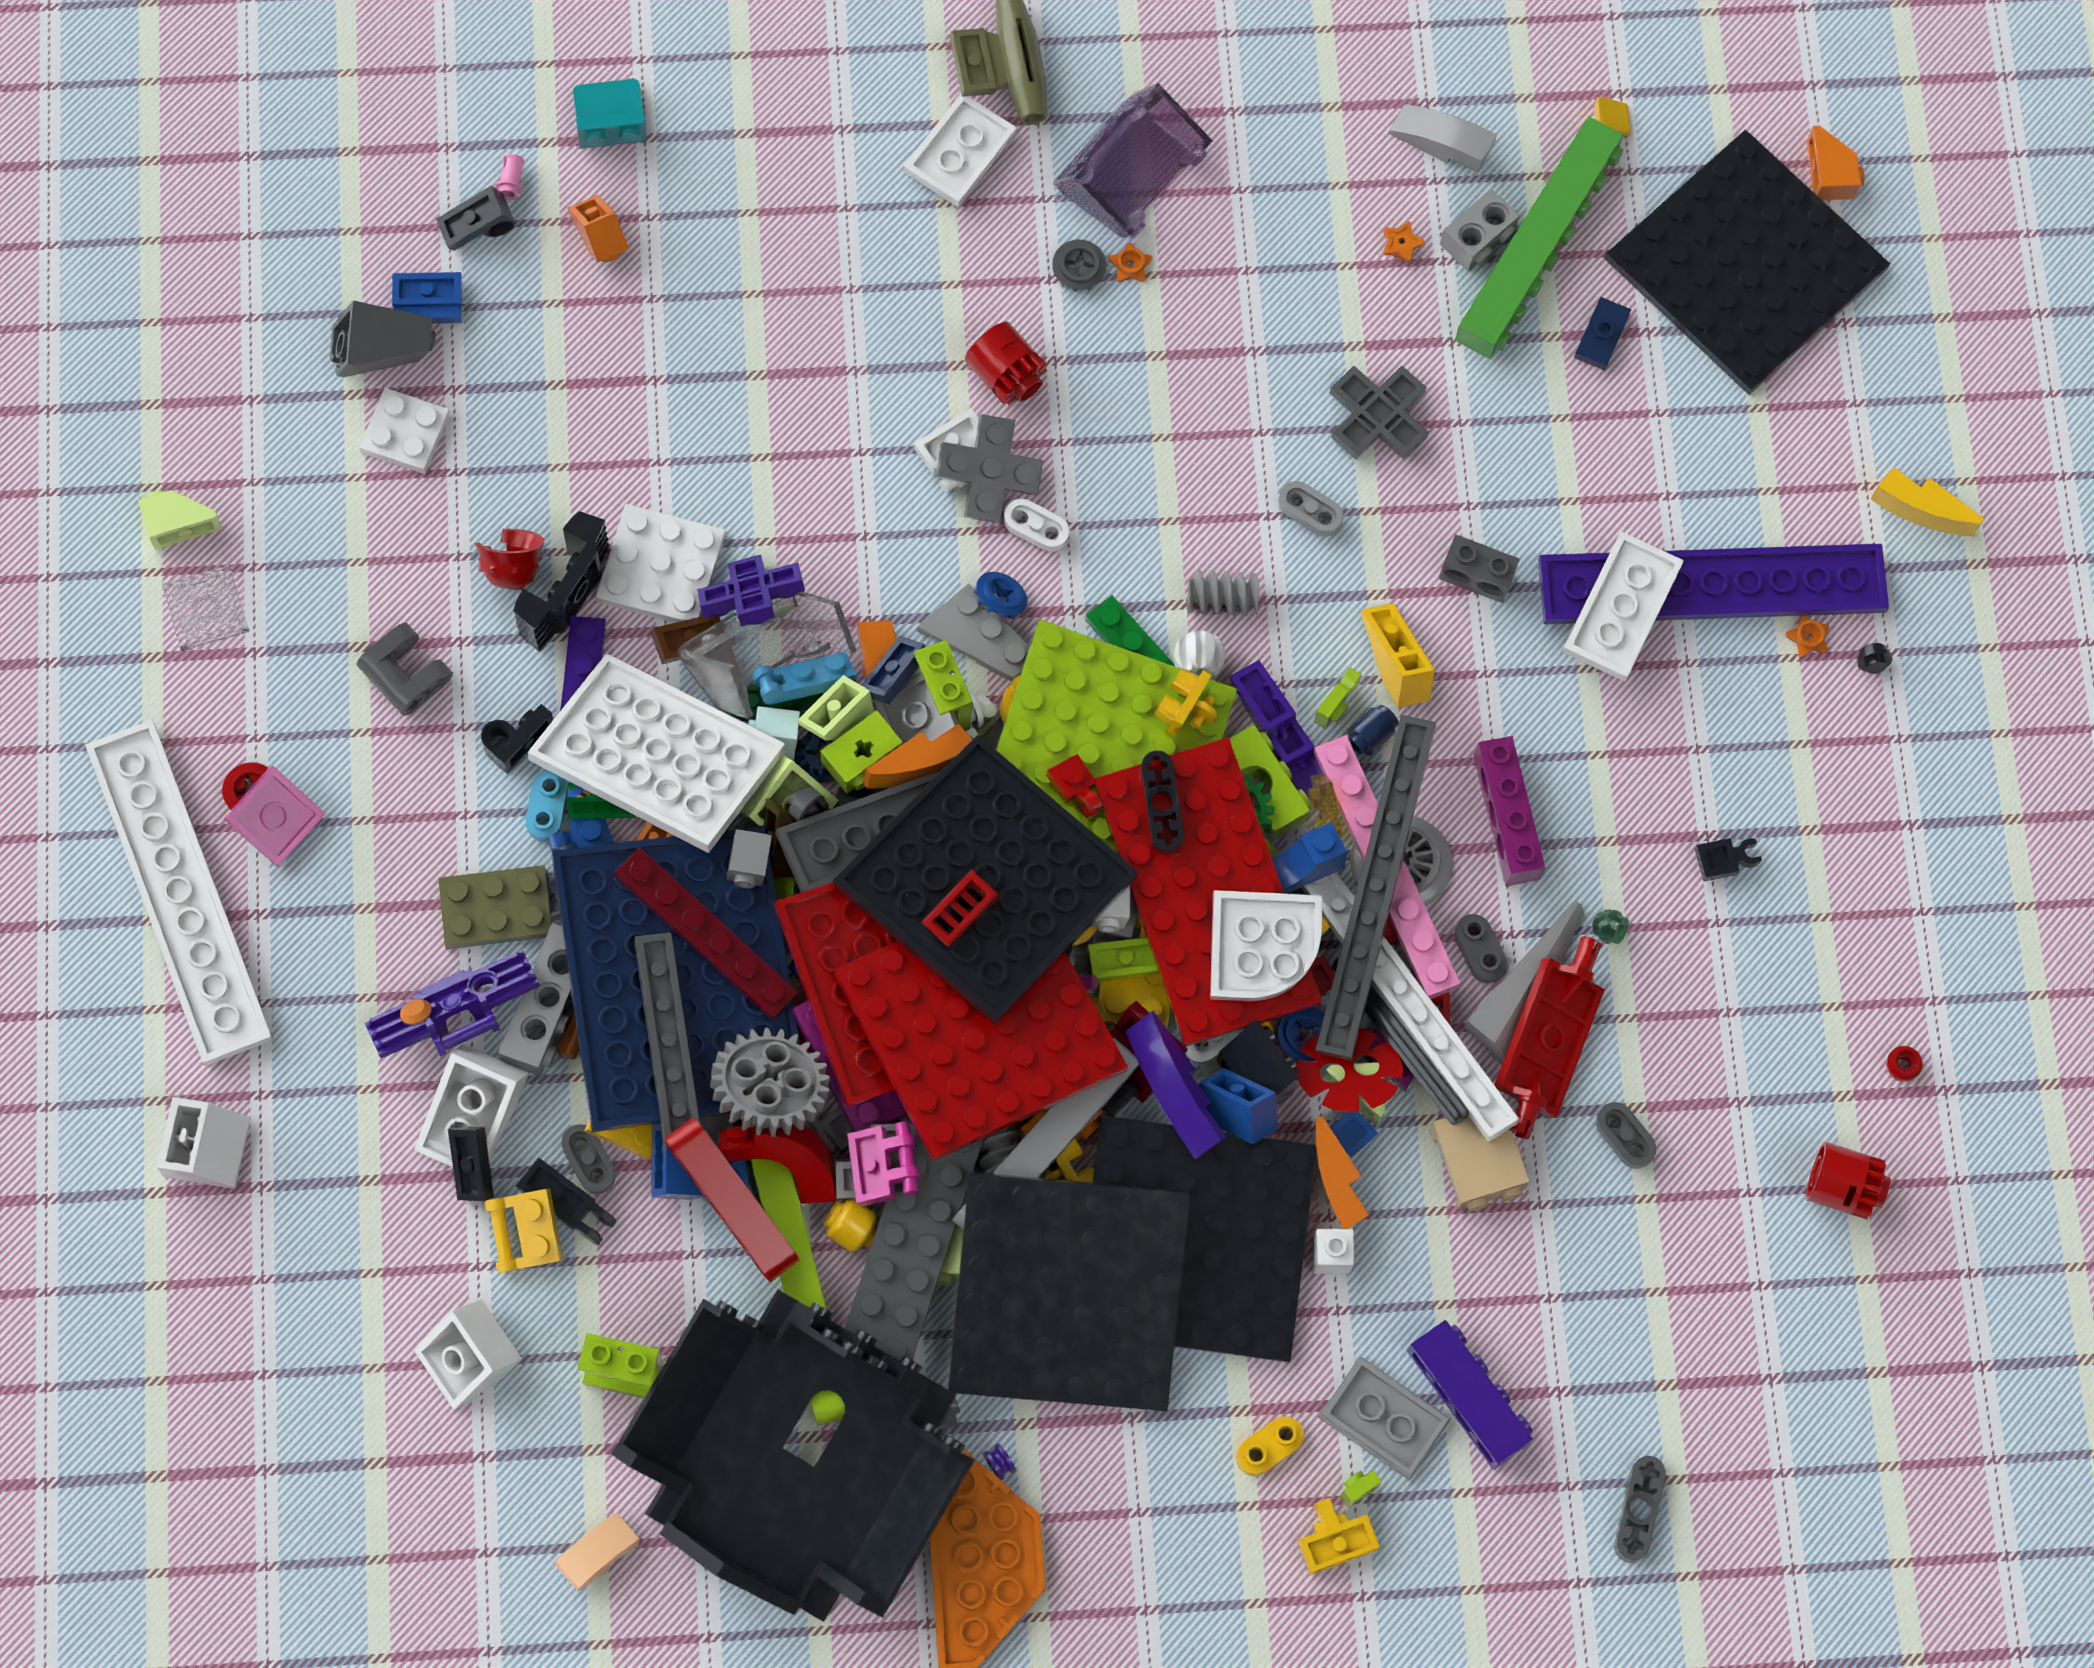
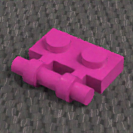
M909 1122L896 1123V1136L890 1138L887 1137V1129L883 1126L847 1134L855 1197L858 1205L866 1206L895 1199L894 1184L903 1183L904 1195L911 1196L919 1193L917 1181L920 1179L919 1167L915 1165L913 1154L916 1142L915 1136L910 1132ZM898 1152L900 1167L892 1169L890 1153Z

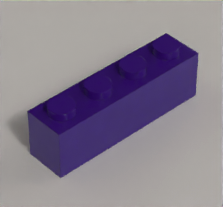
M1445 1319L1411 1343L1407 1353L1491 1468L1495 1470L1533 1441L1530 1435L1533 1430L1524 1416L1521 1414L1516 1416L1508 1404L1511 1400L1502 1386L1499 1384L1494 1386L1486 1374L1489 1370L1484 1361L1477 1354L1472 1356L1464 1344L1467 1343V1340L1462 1331L1455 1324L1450 1326Z

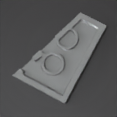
M969 583L917 626V632L927 637L931 636L940 642L947 640L951 650L959 651L976 660L977 664L1011 682L1021 675L1030 646L1003 618L999 619L993 611L987 613L988 608L985 605L978 604L979 597L974 593V588Z

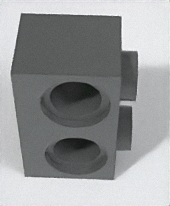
M1455 534L1438 579L1503 603L1520 558Z

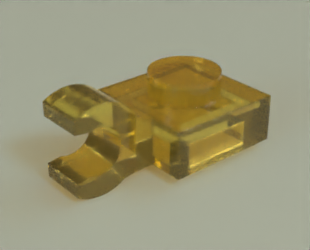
M1325 773L1311 776L1313 788L1308 789V795L1312 808H1317L1320 813L1313 824V830L1332 822L1340 836L1342 834V826L1337 818L1339 814L1333 783Z

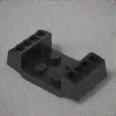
M578 511L564 526L563 533L567 553L571 558L567 563V573L563 579L555 581L547 595L548 602L525 589L521 591L516 600L513 612L515 613L519 635L538 652H541L556 634L566 632L570 626L571 616L578 614L602 577L601 564L610 547L608 543L609 538H607L608 532H606L607 527L605 526L606 521L602 518Z

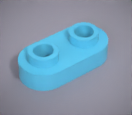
M550 771L542 772L534 779L526 814L528 833L533 839L540 842H548L549 835L561 832L567 803L568 786L566 780ZM548 783L556 785L555 790L552 792H546L543 788ZM542 816L550 819L546 825H539L537 820Z

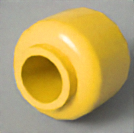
M847 1199L843 1202L840 1200L836 1201L823 1222L827 1226V1237L852 1253L858 1251L862 1246L870 1248L877 1231L875 1227L877 1214L866 1206L858 1205L855 1199Z

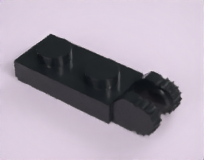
M539 1157L516 1184V1188L522 1193L550 1188L555 1217L574 1231L576 1229L582 1236L597 1246L603 1238L595 1229L582 1222L589 1211L605 1226L612 1228L617 1222L611 1214L596 1204V1200Z

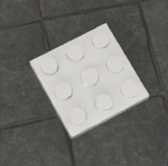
M625 504L598 588L596 602L674 623L701 617L702 611L697 589L708 587L711 584L726 536L725 529Z

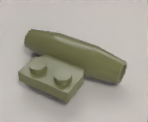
M996 0L997 34L986 31L984 28L952 30L950 34L962 97L992 95L1007 86L1021 122L1025 125L1041 123L1047 119L1046 75L1035 27L1023 0Z

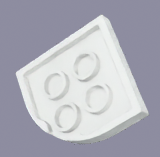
M1214 890L1210 999L1259 1001L1278 996L1296 985L1310 969L1319 950L1322 932V896Z

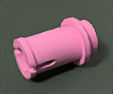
M507 154V156H503L501 178L496 182L495 188L504 194L506 200H515L522 193L523 187L520 181L525 160L519 155Z

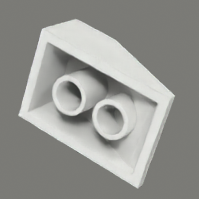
M465 1044L451 1052L414 1150L453 1167L448 1129L456 1126L485 1127L490 1161L517 1106L529 1073Z

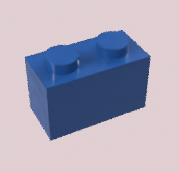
M1225 1068L1199 1082L1200 1088L1211 1102L1206 1108L1222 1130L1234 1133L1238 1138L1251 1144L1278 1130L1276 1092Z

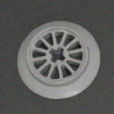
M1414 816L1403 858L1407 856L1410 858L1407 868L1410 874L1419 882L1416 884V887L1426 906L1436 900L1446 889L1452 874L1453 860L1450 847L1442 833L1428 821ZM1412 836L1419 839L1415 845L1409 847ZM1354 842L1350 865L1353 878L1358 886L1364 862ZM1423 845H1426L1429 849L1427 851L1415 853ZM1431 858L1432 864L1422 862L1419 860ZM1417 869L1429 872L1428 876L1424 877Z

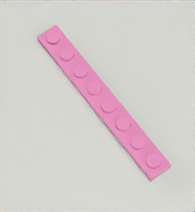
M1345 735L1314 747L1313 752L1364 862L1378 802L1349 739ZM1403 859L1388 917L1418 983L1428 997L1432 999L1459 988L1461 983Z

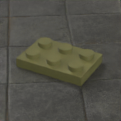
M545 865L438 878L446 950L546 938L552 921Z

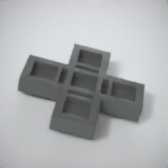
M1355 366L1351 367L1330 388L1329 393L1352 413L1332 432L1331 438L1355 460L1378 438L1405 460L1428 437L1429 432L1406 412L1425 394L1427 387L1403 366L1399 367L1380 387L1376 386Z
M981 414L979 415L975 447L947 442L941 443L936 477L969 483L964 512L965 518L999 523L1005 490L1038 495L1044 460L1010 454L1016 420Z

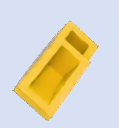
M1895 467L1880 482L1870 498L1889 512L1909 522L1949 534L1973 536L1984 521L1982 516L1931 478L1920 487Z

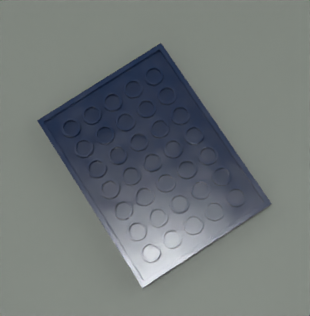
M765 825L739 828V830L766 834ZM736 829L726 830L709 853L676 836L554 850L551 852L592 1132L661 1123L634 944L635 936L671 932L699 1118L731 1114V1110L722 1113L719 1111L721 1101L713 1100L714 1089L710 1088L713 1063H716L717 1053L719 1051L724 1052L727 1041L735 1044L738 1034L748 1040L750 1030L752 1029L761 1037L764 1034L765 1028H768L771 1036L774 1037L777 1036L780 1029L784 1031V1039L789 1040L793 1035H798L796 1044L800 1046L797 1022L791 1012L794 1008L793 1000L771 1021L614 877L615 871L640 847L790 985L781 923L774 906L777 898L770 855L768 854L766 873L762 886L755 885L754 888H741L734 885V881L726 880Z

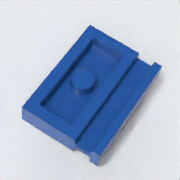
M461 272L392 273L393 309L433 318L432 324L462 323Z

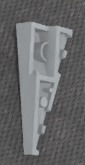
M1576 900L1469 1017L1464 1025L1465 1030L1491 1050L1489 1055L1501 1065L1542 958H1552L1561 964L1563 963L1584 910Z

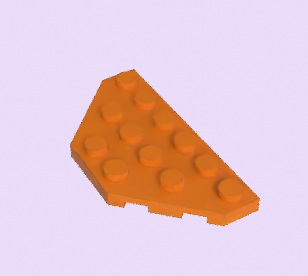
M965 1448L962 1452L975 1461L930 1536L938 1668H979L1046 1589L1040 1514L1019 1498L996 1475L973 1458Z

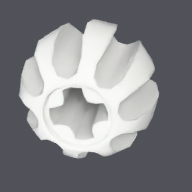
M1193 631L1180 637L1175 645L1173 659L1177 668H1182L1197 675H1200L1204 670L1211 674V678H1213L1223 668L1226 653L1222 642L1216 635L1207 631Z

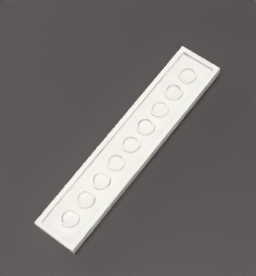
M153 719L85 744L204 1066L272 1041L271 1032Z

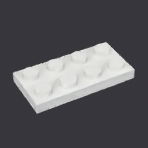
M1621 531L1562 652L1625 682L1684 560Z

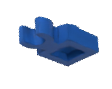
M1347 1112L1331 1127L1343 1149L1351 1158L1378 1134L1359 1112Z

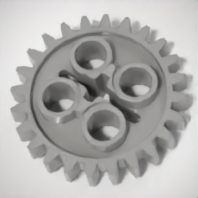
M765 1028L764 1034L761 1037L753 1029L750 1030L748 1040L738 1034L735 1044L727 1041L724 1052L719 1051L716 1063H713L710 1088L714 1089L713 1100L721 1101L719 1109L721 1113L731 1110L729 1119L731 1123L738 1119L743 1120L742 1130L744 1131L751 1124L756 1126V1135H760L763 1128H769L772 1137H775L777 1128H782L786 1135H790L792 1125L796 1126L799 1130H803L805 1120L813 1123L816 1113L823 1111L829 1092L830 1076L825 1075L826 1063H818L820 1053L813 1052L809 1054V1042L803 1043L800 1046L796 1044L798 1038L796 1034L789 1040L784 1039V1031L781 1029L776 1037L771 1036L768 1028Z

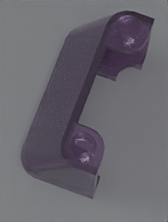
M1159 83L1138 90L1126 99L1059 174L1053 185L1065 197L1121 238L1128 236L1133 238L1146 225L1143 222L1146 216L1144 210L1181 168L1190 164L1195 167L1204 160L1208 154L1205 150L1213 140Z

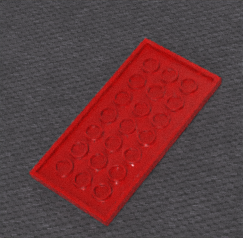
M1229 737L1169 755L1174 765L1184 831V839L1180 849L1171 855L1160 854L1151 845L1140 774L1141 764L1094 778L1095 789L1103 803L1101 807L1117 853L1139 872L1138 877L1130 885V891L1184 1046L1188 1047L1245 1029L1255 1020H1258L1261 1024L1321 1005L1322 1000L1311 969L1291 989L1269 999L1259 1001L1210 999L1214 890L1284 894ZM1152 761L1151 768H1148V771L1152 770L1155 773V786L1162 785L1161 774L1162 770L1166 769V766H1160L1158 761ZM1158 794L1153 797L1152 805L1156 810L1164 812L1172 807V800L1165 794ZM1174 817L1162 821L1163 832L1158 839H1163L1166 845H1171L1173 838L1177 837L1176 835H1170L1168 829L1169 820H1175Z

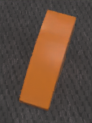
M959 723L932 742L921 732L867 768L863 784L867 789L891 788L942 770L972 739Z
M1321 1115L1316 1119L1318 1165L1332 1209L1343 1229H1349L1369 1216L1349 1185L1362 1176Z

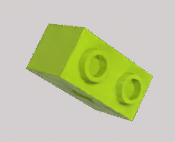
M876 710L822 749L821 763L847 794L854 788L857 791L865 787L863 780L866 769L903 745V742ZM861 751L863 754L870 752V757L866 758L864 755L858 757V752Z

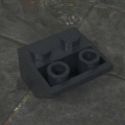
M1258 1020L1249 1024L1222 1048L1216 1060L1222 1069L1225 1068L1276 1092L1277 1105L1293 1095L1299 1078L1296 1075L1299 1073L1295 1062L1289 1055L1283 1056L1276 1047L1278 1040L1272 1030L1267 1025L1262 1027Z

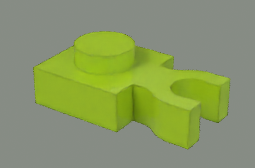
M1352 667L1347 670L1341 681L1336 684L1318 708L1314 719L1316 724L1326 729L1331 721L1335 723L1340 721L1348 709L1345 701L1359 684L1362 674Z

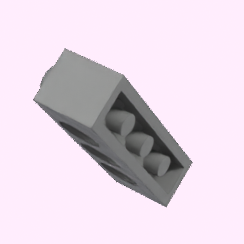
M555 923L551 924L533 967L540 986L521 996L498 1051L501 1061L538 1076H542L545 1067L551 1068L555 1060L557 1048L554 1047L558 1035L564 1034L571 1017L567 1013L573 1002L569 974L560 975L554 972L555 967L559 963L567 962L562 927ZM548 994H554L560 999L555 1006L545 1007L540 1004L542 998ZM533 1027H543L546 1030L545 1035L541 1039L532 1040L527 1037L529 1030Z

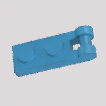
M846 651L776 668L763 665L756 668L752 674L755 684L761 688L760 695L764 703L769 705L827 692L843 675L857 683V674Z

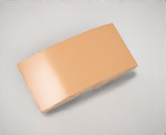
M616 1512L570 1547L556 1560L555 1566L578 1592L606 1574L610 1564L636 1548L640 1538Z

